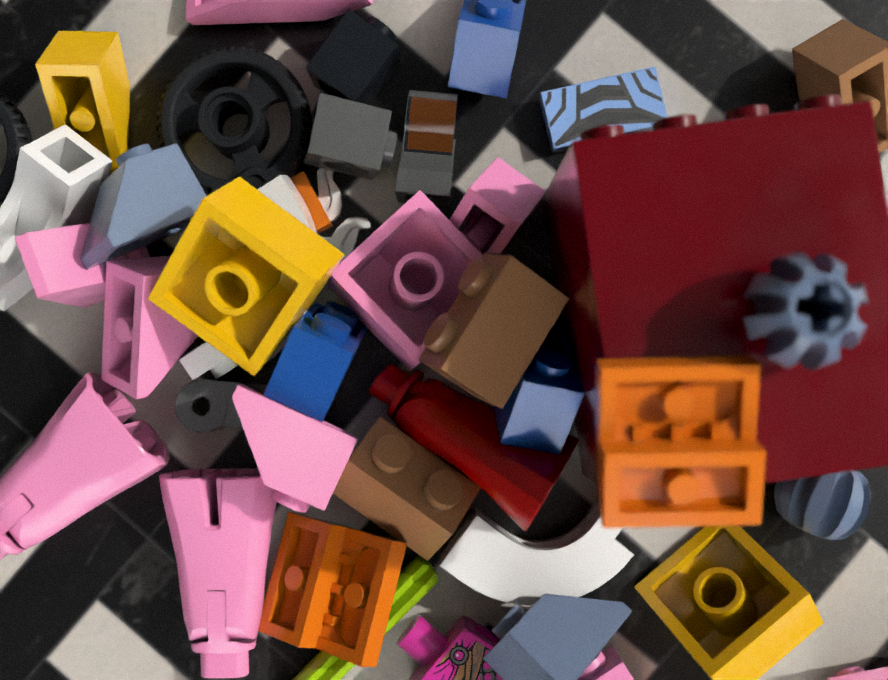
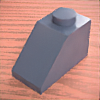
M177 143L156 150H152L149 144H142L124 152L116 159L119 167L100 185L80 259L87 270L186 230L199 204L207 195Z
M544 593L527 612L517 603L491 630L500 640L483 659L503 680H577L632 613V610L624 602Z

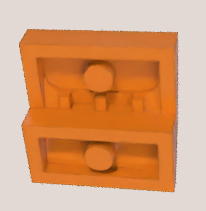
M752 356L596 359L597 467L600 519L603 528L761 525L766 450L756 440L761 367L759 362Z
M288 512L264 600L258 631L298 648H316L360 667H377L407 543L329 521Z

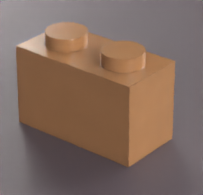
M484 253L482 258L473 261L462 274L458 284V289L461 292L448 313L441 314L429 327L424 338L426 348L418 360L474 397L502 409L569 298L513 256Z
M380 416L349 457L333 494L397 540L407 543V547L428 561L454 534L481 488Z

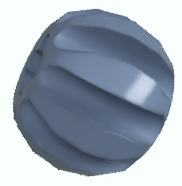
M799 251L774 258L769 264L771 275L756 273L743 296L755 303L757 310L755 316L742 318L747 337L753 340L765 335L767 344L763 356L787 369L796 365L799 360L802 366L810 371L838 362L840 360V347L852 349L857 346L867 328V325L858 319L856 312L859 305L869 303L863 282L847 285L844 278L847 264L827 254L819 253L811 261L805 252ZM796 303L799 307L808 308L810 317L804 314H797Z
M859 470L776 481L774 499L778 513L789 524L823 539L841 540L858 531L867 518L871 502V492L867 478Z

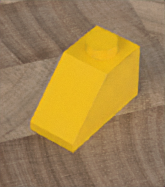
M58 31L35 64L54 130L67 125L113 161L110 173H113L119 167L116 159L128 151L130 83L118 32Z

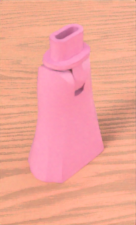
M88 372L79 381L37 437L0 477V560L8 553L20 554L26 549L46 540L95 507L145 480L168 465L169 453L167 445L145 420L142 419L123 424L136 413V410L121 390L101 380V375Z
M258 468L187 469L160 474L161 494L177 563L184 622L189 640L192 641V651L200 653L201 677H244L249 674V650L254 649L256 646L262 617L267 559L277 504L271 498L275 489L264 485Z

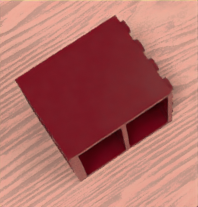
M829 94L798 102L794 106L795 111L769 114L768 105H749L726 112L723 115V121L697 124L695 115H676L654 122L650 131L625 134L624 126L603 125L580 133L581 140L572 141L542 199L555 288L569 298L559 315L561 329L563 330L585 392L574 419L576 435L579 439L578 448L581 469L584 476L598 484L596 359L752 356L759 362L761 367L756 440L766 450L764 483L888 466V203L871 100L842 104L840 95ZM796 251L805 252L810 261L821 253L830 255L847 264L844 277L847 285L863 282L869 300L868 304L859 305L856 309L858 319L867 325L859 344L852 349L840 347V360L838 362L812 371L804 368L800 360L796 365L787 369L763 356L767 344L765 335L753 340L749 339L742 321L743 317L755 316L757 312L755 303L743 297L756 273L771 275L769 264L774 258ZM796 303L797 314H804L810 317L809 309L799 307Z

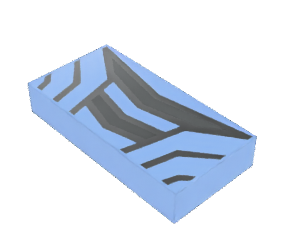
M655 66L543 91L539 96L552 154L568 150L572 141L581 140L580 133L590 128L616 124L624 126V133L629 134L650 131L654 122L667 118Z

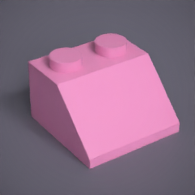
M419 190L338 264L328 279V288L350 310L359 316V320L410 372L421 362L418 359L426 348L424 338L429 327L441 314L448 313L461 292L458 289V284L462 274L473 261L482 258L483 255L428 197Z

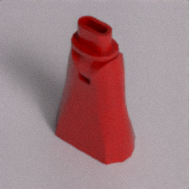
M393 364L387 366L376 377L368 394L389 406L387 415L396 422L397 428L463 472L483 489L523 531H527L560 476L579 439L568 435L560 454L500 444L493 409L436 379L428 378L425 382H422L424 372L416 370L410 375Z

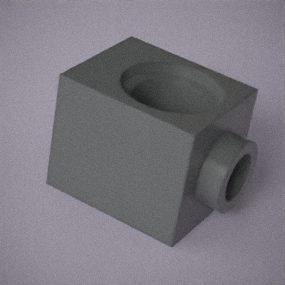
M319 93L314 106L312 131L303 164L372 180L380 171L381 165L390 166L394 156L397 132L388 130L392 111Z

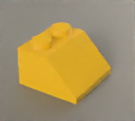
M239 176L202 199L147 299L251 375L255 376L313 303L345 254Z
M739 525L705 526L634 586L641 597L711 680L759 679L824 623L810 593Z

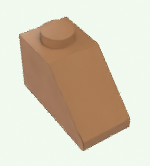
M841 19L792 48L799 99L803 101L817 96L838 94L841 97L842 104L871 100L879 153L888 149V42Z

